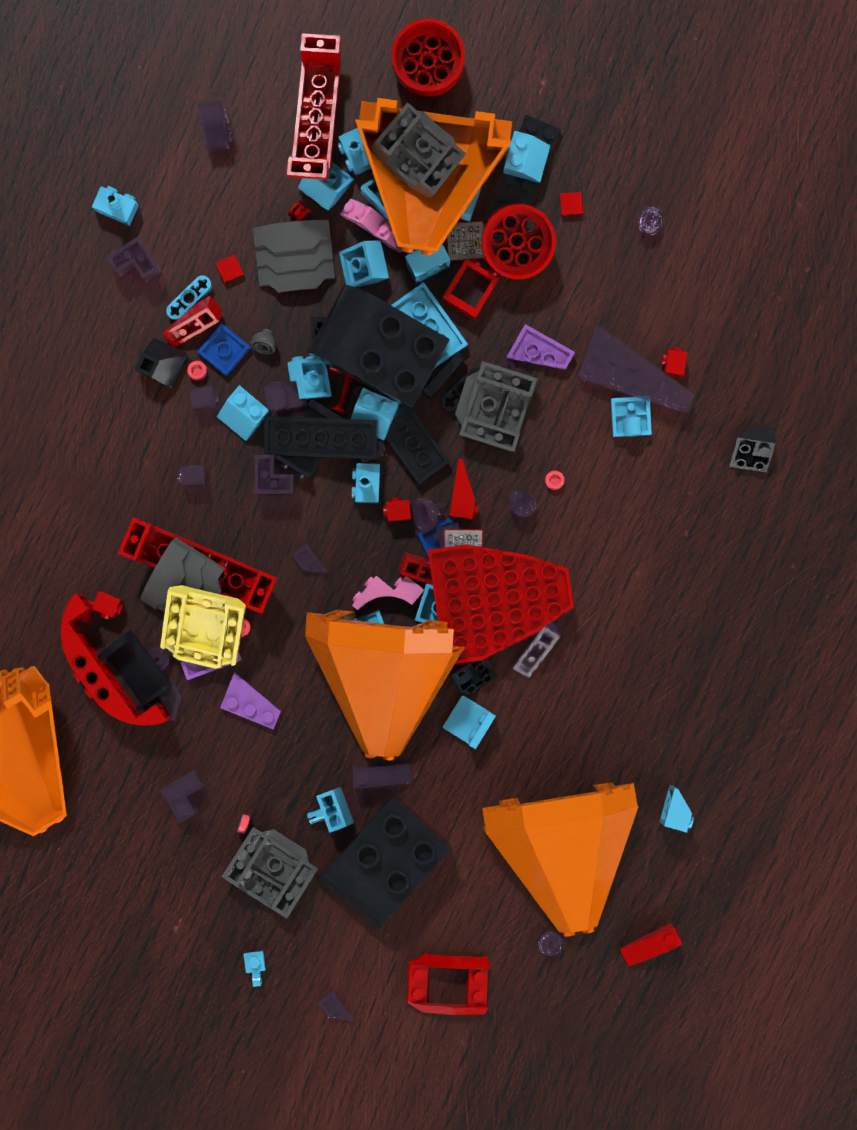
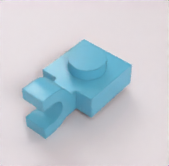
M263 950L244 953L246 973H252L253 987L261 986L262 978L260 971L266 970Z

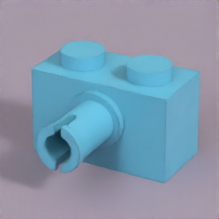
M358 128L339 136L340 143L337 146L341 154L345 153L348 159L345 163L349 172L353 171L356 176L371 169Z
M101 186L92 208L98 213L130 226L139 207L135 201L136 198L126 193L124 196L118 194V190L113 187L107 186V188Z
M357 463L352 473V479H356V487H352V498H355L356 503L379 504L380 464Z
M341 787L316 796L321 809L307 814L308 818L316 817L309 820L312 825L325 820L329 833L354 823Z

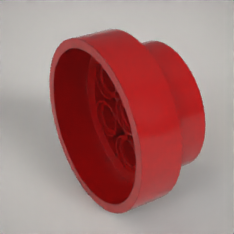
M428 18L413 21L406 25L394 40L391 52L393 72L399 83L411 93L428 97L443 94L458 82L463 72L465 60L463 42L458 33L443 21ZM434 41L438 45L435 48H430L427 44ZM411 47H417L419 51L417 53H411L409 49ZM444 54H448L451 56V59L444 61L441 57ZM425 60H431L433 64L431 66H425L423 62ZM412 65L415 69L412 72H408L405 70V67ZM439 73H445L447 77L445 79H439L437 75ZM421 78H426L429 82L426 85H422L418 81Z
M518 203L501 207L488 218L482 230L481 248L486 261L496 272L507 278L527 279L537 275L547 267L555 252L556 236L550 220L544 213L530 205ZM514 217V225L507 227L505 224L506 218ZM527 220H532L534 223L531 230H525L524 223ZM497 231L502 233V239L499 242L493 241V234ZM514 235H520L521 242L518 245H513L511 242ZM534 238H538L540 241L537 248H531L530 242ZM502 250H508L509 256L505 260L499 258V253ZM521 253L527 254V260L524 263L518 262V256Z

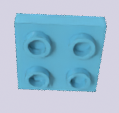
M650 396L611 398L613 437L652 435Z

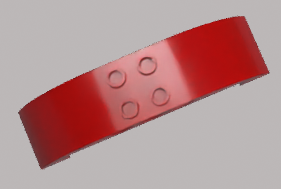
M302 33L300 48L302 68L292 157L288 159L287 177L328 180L333 161L339 105L341 36Z
M132 518L118 554L155 568L171 541L176 537L225 568L219 578L222 590L220 595L237 598L246 605V608L263 614L277 577L159 527Z
M84 593L74 594L63 614L61 641L67 661L74 670L73 675L79 683L82 681L86 687L84 691L88 697H93L99 706L111 716L129 724L142 726L156 725L170 720L172 717L161 702L155 704L142 714L140 711H136L135 708L137 707L105 662H101L98 659V652L76 623L93 609H91L92 605ZM83 657L86 660L85 666H83L81 663ZM93 673L97 675L96 682L92 678ZM104 689L108 690V697L104 696Z

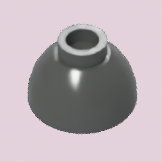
M263 329L262 332H258L250 341L252 348L259 353L272 354L276 351V340L273 337V332L269 329Z

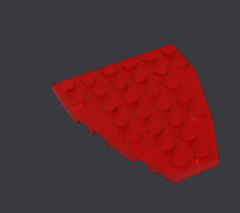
M468 544L428 550L438 621L447 622V628L454 629L453 646L464 647L455 664L484 660L490 655L539 632L543 627L574 607L568 568L525 554Z

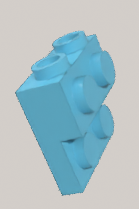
M303 356L293 357L292 361L287 363L290 380L297 383L299 399L327 398L332 396L327 367L324 362L313 356L306 357L305 359H303Z

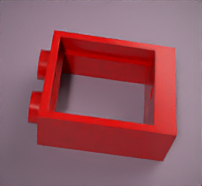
M465 259L442 297V301L475 320L498 283L499 278L496 277L497 273L491 269L485 270L481 268V264L476 260ZM467 267L491 281L476 308L451 294Z

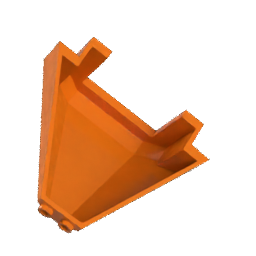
M377 98V103L361 101L359 120L355 119L397 245L402 248V252L413 253V250H420L422 255L433 256V252L439 250L510 147L512 121L495 119V114L478 111L475 113V119L425 112L439 127L454 137L455 145L466 153L431 198H428L395 176L381 162L371 148L402 110L399 108L397 100Z
M335 610L326 614L307 612L305 637L361 750L365 752V757L375 758L376 756H381L384 760H394L395 756L402 754L464 647L453 646L454 629L447 628V622L428 620L413 627L352 621L355 619V612Z
M31 666L27 670L23 667L15 668L9 673L7 670L0 671V822L35 836L38 833L45 832L54 823L61 822L67 814L49 683L46 682L35 666Z
M610 782L593 785L594 792L523 804H520L518 798L501 800L497 806L482 808L485 833L559 933H564L565 937L573 936L575 932L579 931L592 933L594 932V927L598 926L639 807L637 805L634 783L615 786Z

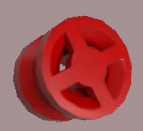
M299 200L292 206L288 215L294 217L296 221H305L312 210L303 206V202Z

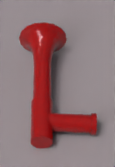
M330 366L329 371L341 373ZM345 375L338 403L333 409H329L338 415L348 416L345 411V403L353 380L352 378Z

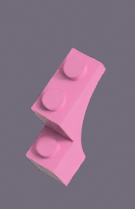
M350 198L340 215L375 236L388 248L400 253L402 248L397 245L390 222L385 220L372 207Z
M401 576L394 584L396 586L395 590L379 577H370L364 584L366 589L362 593L358 592L353 597L352 601L354 603L352 606L359 610L367 602L384 596L401 598L413 605L424 589L406 576L405 578Z

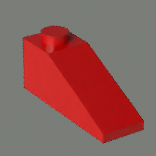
M209 296L195 304L169 326L162 335L173 347H177L219 322L222 309Z
M458 459L449 517L472 520L473 516H477L478 505H475V498L463 460Z
M404 552L398 568L400 575L433 585L429 560Z
M669 923L620 948V951L629 967L664 954L682 945V942L674 926Z

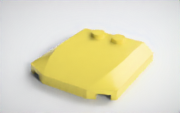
M187 586L170 587L167 593L160 647L163 650L166 648L174 653L173 657L178 660L211 668H221L222 665L226 664L233 666L238 658L246 605L237 598Z

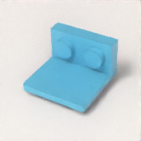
M462 695L444 723L443 728L476 749L496 716Z

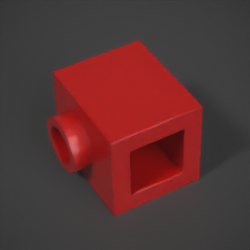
M672 347L666 354H663L661 365L664 366L663 375L682 378L685 373L688 352H683L681 348Z
M401 497L390 498V502H386L387 506L383 507L384 518H388V522L411 520L409 500L402 501Z
M99 591L91 609L100 612L99 616L109 620L110 617L116 618L117 615H120L124 605H122V599Z

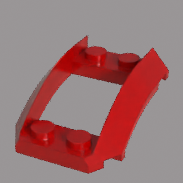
M423 953L422 956L408 963L406 1002L419 1011L426 1013L485 1015L489 1008L486 1006L488 969H490L488 957L445 956ZM428 966L467 969L466 1004L427 1003Z

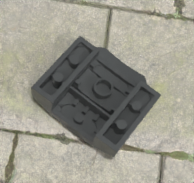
M408 102L371 146L377 157L395 176L428 198H431L466 155L465 152L455 145L454 137L439 127L425 112H418Z
M329 220L283 222L253 228L259 287L271 286L278 293L317 289L324 280L335 279Z
M482 361L479 371L466 377L455 413L461 424L459 435L514 452L537 378Z
M175 537L155 567L140 600L156 610L159 608L165 612L168 589L173 586L182 585L221 594L219 578L225 568Z
M253 827L221 877L278 914L288 918L318 868L309 863L306 849L274 829L260 832Z

